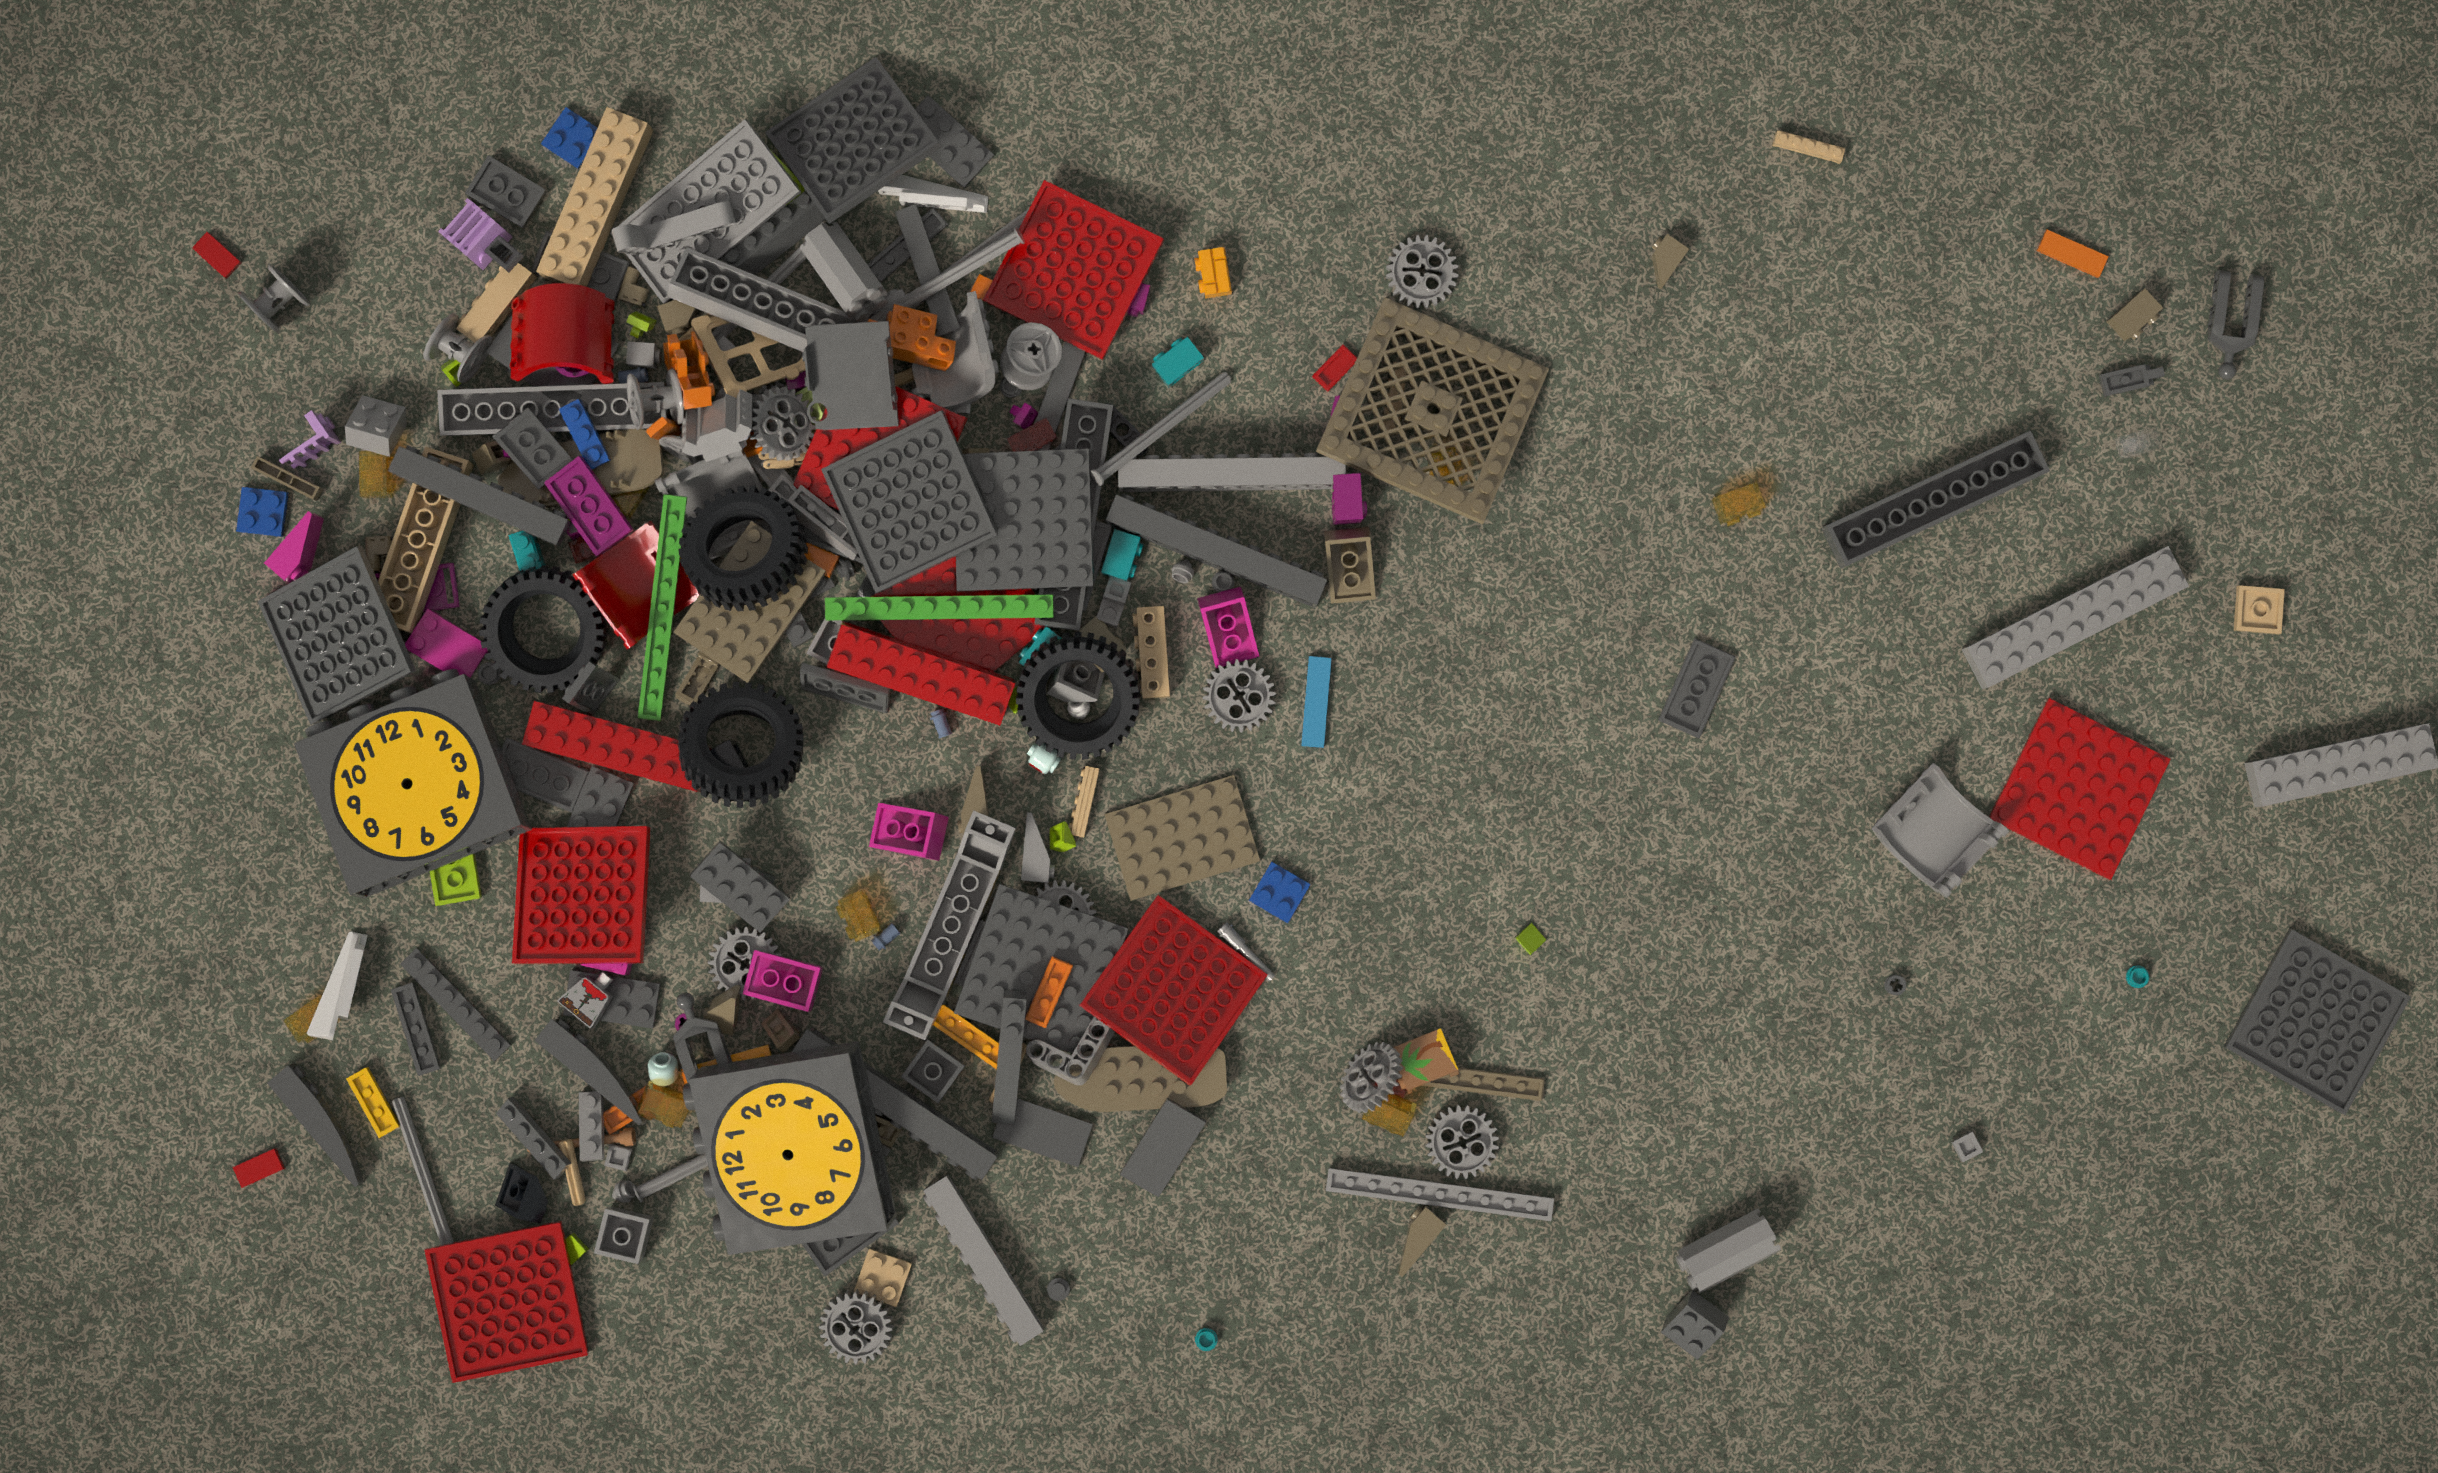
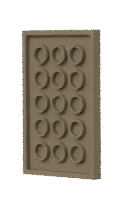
M751 521L719 568L728 571H739L754 566L767 554L771 546L772 534ZM807 559L806 565L800 564L804 570L802 575H794L797 583L794 586L790 583L786 585L789 589L787 594L784 595L780 591L781 599L775 602L767 599L768 606L763 608L760 603H756V610L751 611L747 605H744V611H737L734 605L731 611L725 610L723 605L720 608L716 607L712 601L709 603L703 595H699L673 633L749 683L827 572Z
M1234 775L1104 814L1130 901L1260 861Z

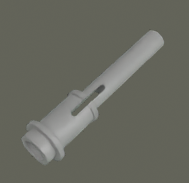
M1225 922L1217 930L1219 937H1223L1235 951L1239 950L1251 963L1268 974L1266 977L1268 981L1272 980L1275 974L1245 945V939L1232 928L1233 925Z

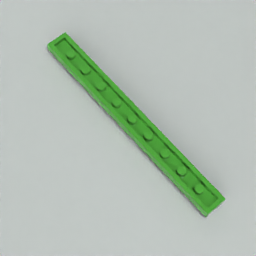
M664 494L638 711V718L656 721H661L680 566L679 549L682 548L679 544L680 537L683 538L681 531L685 523L688 498L686 496Z
M1054 595L825 598V620L1054 617Z

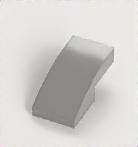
M1111 576L1109 578L1097 614V618L1109 627L1115 629L1118 627L1131 587L1130 582Z

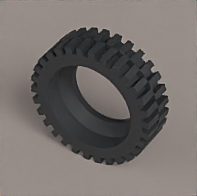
M738 486L737 493H734L732 488L725 489L726 496L722 497L718 492L714 494L715 501L711 503L707 498L703 501L705 505L703 510L699 507L694 510L697 517L689 516L687 523L690 528L683 526L681 531L685 538L680 537L679 544L682 547L679 549V555L682 558L680 562L685 573L705 600L709 603L712 601L714 606L719 608L723 605L725 610L729 611L732 610L733 605L737 611H744V605H747L751 611L756 610V603H760L763 608L768 606L767 599L772 598L774 602L779 600L777 593L781 591L785 595L789 592L786 585L790 583L794 586L797 583L794 575L801 576L804 571L800 564L806 565L807 558L805 554H808V547L806 545L808 541L797 516L784 498L780 499L778 494L773 491L770 494L766 488H761L759 492L756 486H750L749 492H747L744 486ZM754 519L765 520L770 525L772 530L771 546L762 560L754 566L739 571H728L717 567L710 560L708 554L712 544L730 526L745 520Z
M542 565L538 569L534 566L529 567L526 571L521 570L507 578L490 595L488 603L484 605L482 610L484 614L480 617V624H483V626L479 629V636H484L481 646L482 648L487 647L488 652L485 656L487 660L493 659L492 668L494 670L500 668L503 671L500 676L504 680L508 676L512 678L510 684L514 686L521 683L523 684L522 689L529 691L533 687L535 692L541 693L544 689H547V693L554 692L557 688L560 691L564 690L574 683L579 676L580 669L589 661L596 665L604 653L603 650L607 645L606 637L609 635V628H606L608 621L589 595L584 592L581 582L579 580L576 581L571 576L573 572L568 569L565 572H561V567L554 566L552 569H548V565ZM538 594H551L564 599L574 608L580 621V636L577 644L568 654L556 659H542L529 654L518 643L514 634L513 620L520 604L529 597Z
M1069 632L1063 633L1062 639L1058 640L1056 635L1050 639L1049 644L1046 641L1040 644L1039 650L1035 649L1031 653L1030 659L1026 660L1017 687L1018 717L1022 716L1021 724L1023 728L1028 727L1027 734L1029 737L1032 738L1035 735V743L1038 746L1046 743L1045 750L1051 753L1054 748L1058 750L1057 756L1063 758L1064 752L1070 753L1069 759L1076 760L1077 754H1082V760L1089 759V753H1094L1095 758L1099 757L1103 749H1105L1106 753L1112 751L1114 743L1118 747L1122 743L1123 736L1127 738L1131 727H1134L1136 723L1141 696L1137 669L1133 670L1134 663L1131 658L1126 659L1127 653L1123 649L1117 651V644L1113 641L1110 645L1106 644V637L1100 636L1099 640L1094 639V633L1088 632L1087 637H1082V632H1075L1074 637H1070ZM1082 660L1091 662L1104 670L1111 680L1113 687L1111 705L1096 720L1086 723L1067 721L1058 716L1047 701L1046 683L1049 676L1057 667L1070 661Z
M733 682V686L730 689L727 688L726 683L720 685L719 692H716L714 687L708 689V697L703 693L699 695L698 704L693 701L689 705V711H685L683 721L680 722V732L678 735L679 760L682 771H685V778L688 782L692 780V787L696 791L701 787V795L707 798L709 794H712V802L718 804L721 798L724 799V806L730 807L731 801L737 802V808H743V802L749 801L750 807H755L757 799H760L762 804L768 803L769 795L776 799L779 797L780 789L785 792L789 788V782H794L796 773H799L801 768L804 734L802 723L799 724L800 717L798 713H794V707L791 703L786 705V698L780 695L776 699V691L770 688L768 693H765L764 685L758 684L757 689H752V682H745V688H739V682ZM731 715L754 716L772 726L776 737L775 746L771 754L755 766L747 768L731 767L717 760L710 752L706 739L710 726L717 720Z

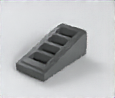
M500 235L484 251L508 273L524 257Z

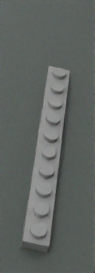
M1328 1168L1326 1191L1545 1221L1552 1220L1554 1198L1335 1168Z

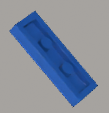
M577 399L559 408L582 457L589 467L593 470L611 461L581 399Z

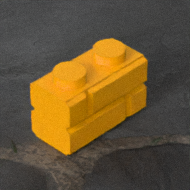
M1225 247L1198 251V258H1194L1196 271H1201L1202 279L1198 280L1200 293L1205 294V299L1231 295L1232 289Z

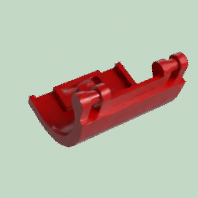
M552 283L536 286L513 299L511 305L513 310L511 322L512 341L510 344L511 379L520 381L530 373L548 367H572L595 374L603 384L613 383L614 374L611 370L614 368V360L611 358V329L615 321V316L612 314V311L615 309V302L612 299L605 297L604 293L592 288L569 283Z
M651 520L573 574L575 580L581 582L584 592L589 595L614 629L617 637L620 636L625 642L623 645L626 649L635 645L648 634L659 531ZM681 562L674 615L696 601L700 595L685 573Z

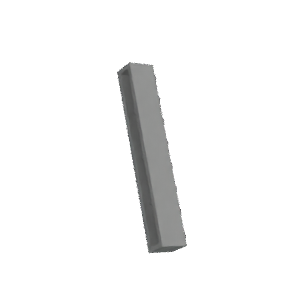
M947 1174L923 1190L925 1202L929 1207L933 1206L937 1214L935 1217L941 1227L946 1226L949 1234H947L948 1239L953 1246L957 1245L961 1250L960 1258L965 1265L969 1264L974 1271L971 1273L973 1279L978 1285L981 1283L986 1290L983 1294L989 1304L994 1303L998 1311L995 1313L1002 1324L1006 1322L1010 1329L1007 1332L1014 1343L1018 1342L1021 1346L1042 1333L1045 1328L950 1176Z

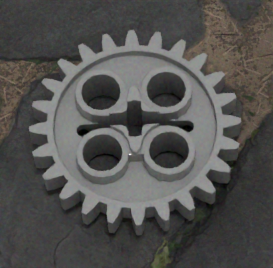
M1416 235L1415 242H1412L1408 237L1407 245L1402 242L1399 243L1400 251L1395 248L1392 252L1396 257L1389 256L1388 261L1393 264L1386 265V270L1391 271V273L1386 275V279H1392L1388 287L1396 288L1393 296L1401 294L1400 302L1405 298L1408 299L1407 306H1410L1412 302L1416 303V309L1419 308L1420 303H1424L1426 309H1428L1429 302L1437 306L1438 298L1442 302L1445 301L1444 293L1451 295L1452 291L1448 287L1456 286V283L1451 280L1457 279L1459 276L1453 272L1458 269V265L1452 264L1456 260V256L1449 257L1448 255L1452 249L1444 250L1445 242L1437 245L1436 237L1432 242H1429L1428 235L1425 236L1424 241H1421L1419 235ZM1408 255H1415L1418 258V262L1416 264H1409L1406 257ZM1433 257L1438 258L1441 265L1432 267L1429 264V259ZM1420 267H1424L1425 272H1440L1442 273V275L1437 276L1435 274L1425 273L1424 276H1420V272L1418 271L1420 270ZM1403 268H1407V269H1409V270H1415V271H1407V272H1404L1402 269H1403ZM1412 277L1416 284L1410 287L1406 286L1403 279ZM1430 279L1435 280L1438 287L1436 289H1429L1426 286V281Z
M779 387L765 390L764 394L757 395L758 400L752 402L755 409H752L751 431L754 432V435L750 439H757L756 448L763 447L761 454L769 453L770 459L777 458V461L784 459L788 461L798 458L800 454L807 452L806 447H809L811 443L809 439H812L814 436L811 430L816 429V426L812 425L808 418L806 406L809 401H801L802 393L795 395V389L788 390L787 387L780 389ZM777 404L780 405V412L778 411ZM767 422H768L769 425H770V430L767 429V426H766V423H767ZM784 436L787 439V443H785L783 440Z
M1236 659L1235 666H1232L1227 661L1226 669L1219 665V673L1211 672L1214 679H1206L1210 687L1203 688L1204 691L1209 693V695L1203 697V700L1209 701V704L1205 705L1204 708L1212 709L1208 716L1216 715L1217 718L1214 723L1217 724L1222 721V729H1225L1227 725H1231V732L1234 731L1235 727H1239V731L1242 733L1244 726H1247L1248 730L1252 731L1251 724L1253 723L1260 727L1258 720L1261 718L1266 721L1267 718L1264 713H1272L1268 705H1275V702L1270 700V697L1276 695V693L1269 691L1274 686V683L1267 684L1266 682L1270 675L1263 677L1264 668L1256 671V663L1248 667L1247 660L1244 661L1243 665H1240L1238 659ZM1238 675H1246L1249 683L1244 687L1239 686L1236 683ZM1228 679H1231L1238 692L1245 693L1243 699L1251 709V713L1245 710L1239 699L1236 701L1233 699L1235 692L1228 684ZM1220 687H1227L1229 689L1230 695L1228 698L1221 699L1218 697L1217 691ZM1252 693L1259 694L1261 696V703L1251 705L1248 701L1249 695ZM1237 705L1242 708L1243 713L1240 717L1234 718L1230 715L1229 710L1232 706Z
M1055 880L1053 887L1045 883L1044 891L1039 887L1037 888L1038 897L1060 904L1061 897L1067 895L1072 899L1070 908L1074 909L1077 907L1079 911L1090 915L1097 913L1096 910H1090L1089 908L1094 902L1086 901L1089 893L1082 896L1083 888L1080 887L1077 891L1074 890L1075 883L1067 887L1066 880H1063L1062 885L1058 886Z
M745 926L744 932H740V929L736 927L735 934L727 930L728 938L720 935L721 944L713 943L717 951L709 952L714 959L708 960V964L714 965L708 972L716 974L712 978V982L718 980L720 982L717 989L725 987V991L735 985H740L742 1000H745L746 995L742 994L745 986L742 976L748 973L750 967L745 966L744 969L741 968V962L730 957L727 953L732 952L741 960L748 958L749 964H751L754 950L781 956V953H774L778 945H770L773 940L772 937L765 940V931L757 935V930L754 928L751 933L748 930V926ZM738 942L747 944L748 950L745 953H738L735 950V945ZM731 961L735 964L736 968L733 972H726L723 969V964Z
M1376 1042L1374 1046L1369 1044L1367 1051L1362 1048L1361 1055L1355 1054V1061L1348 1062L1350 1068L1344 1069L1347 1075L1341 1078L1345 1082L1340 1086V1089L1343 1090L1340 1094L1344 1098L1342 1101L1358 1113L1361 1111L1367 1113L1369 1109L1374 1111L1376 1105L1382 1107V1100L1388 1101L1387 1095L1389 1093L1394 1094L1393 1087L1399 1086L1396 1080L1402 1077L1398 1072L1403 1069V1066L1400 1065L1403 1061L1399 1057L1400 1053L1384 1042L1381 1044Z
M1456 1105V1111L1454 1112L1450 1107H1447L1448 1114L1445 1115L1440 1111V1120L1433 1117L1436 1125H1428L1432 1134H1426L1425 1137L1431 1139V1142L1426 1143L1425 1147L1432 1148V1150L1427 1155L1435 1156L1432 1164L1440 1163L1438 1170L1442 1171L1446 1168L1447 1176L1453 1171L1456 1179H1458L1460 1173H1463L1464 1178L1467 1179L1468 1172H1471L1476 1177L1477 1169L1485 1172L1482 1165L1491 1166L1488 1160L1489 1157L1496 1158L1492 1153V1149H1499V1147L1493 1144V1141L1498 1140L1499 1137L1492 1136V1133L1497 1128H1489L1492 1120L1484 1121L1486 1113L1483 1112L1478 1116V1108L1476 1107L1472 1112H1470L1469 1105L1465 1106L1464 1111L1461 1110L1459 1105ZM1466 1121L1474 1123V1130L1470 1133H1465L1462 1129ZM1445 1129L1453 1131V1138L1449 1141H1444L1441 1138V1134ZM1477 1133L1481 1134L1479 1138L1466 1141L1463 1148L1460 1145H1456L1443 1150L1444 1146L1457 1143L1460 1136L1467 1139ZM1475 1142L1482 1144L1483 1148L1479 1154L1471 1152V1146ZM1455 1150L1460 1151L1461 1159L1458 1162H1451L1449 1159L1450 1153Z
M856 1289L853 1296L847 1290L845 1298L839 1293L836 1300L831 1299L829 1302L830 1306H826L823 1310L826 1314H822L820 1320L824 1322L819 1326V1329L825 1330L820 1335V1338H827L824 1346H832L829 1353L837 1351V1359L843 1355L845 1356V1363H848L850 1358H853L854 1364H857L860 1358L865 1364L868 1361V1356L875 1360L877 1357L876 1353L882 1355L884 1352L883 1348H887L890 1344L887 1340H891L893 1336L889 1331H892L894 1325L888 1324L893 1317L885 1315L889 1308H881L884 1301L881 1300L876 1303V1295L874 1294L871 1298H868V1291H865L860 1296L858 1289ZM851 1308H858L861 1311V1315H855ZM836 1323H842L845 1326V1330H839L836 1327ZM867 1324H874L877 1327V1331H871ZM859 1325L860 1328L856 1330L853 1328V1326ZM851 1339H858L862 1346H854Z

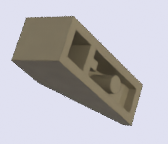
M976 766L962 808L961 820H957L959 834L963 833L964 835L973 810L990 817L982 766Z
M1425 1205L1422 1208L1418 1206L1410 1215L1412 1220L1409 1223L1398 1268V1274L1401 1277L1406 1274L1446 1226V1223Z

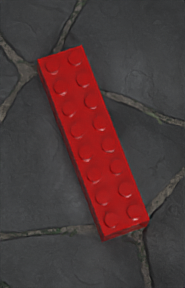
M845 621L841 622L827 662V668L999 726L1015 686L1013 678Z
M534 701L522 745L701 793V787L696 791L692 787V780L688 782L685 778V771L681 769L678 739Z

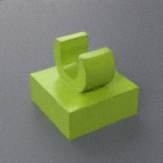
M635 311L629 314L626 323L633 325L630 335L639 338V336L642 337L644 331L652 330L657 320Z

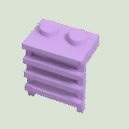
M467 198L465 200L466 206L444 230L441 228L438 232L484 270L493 260L484 252L485 249L498 235L507 242H509L512 236Z
M312 410L305 414V418L316 432V435L279 459L281 464L290 459L293 463L291 465L293 469L298 466L304 468L307 466L305 461L309 458L316 460L319 458L317 456L318 452L321 450L328 452L330 450L328 446L331 443L337 445L341 443L332 430L335 428V425L329 417H324L323 414H318ZM311 444H313V446L316 447V448H315L314 450H312V449H310V448H308V447H309ZM301 452L305 456L300 457L297 454Z

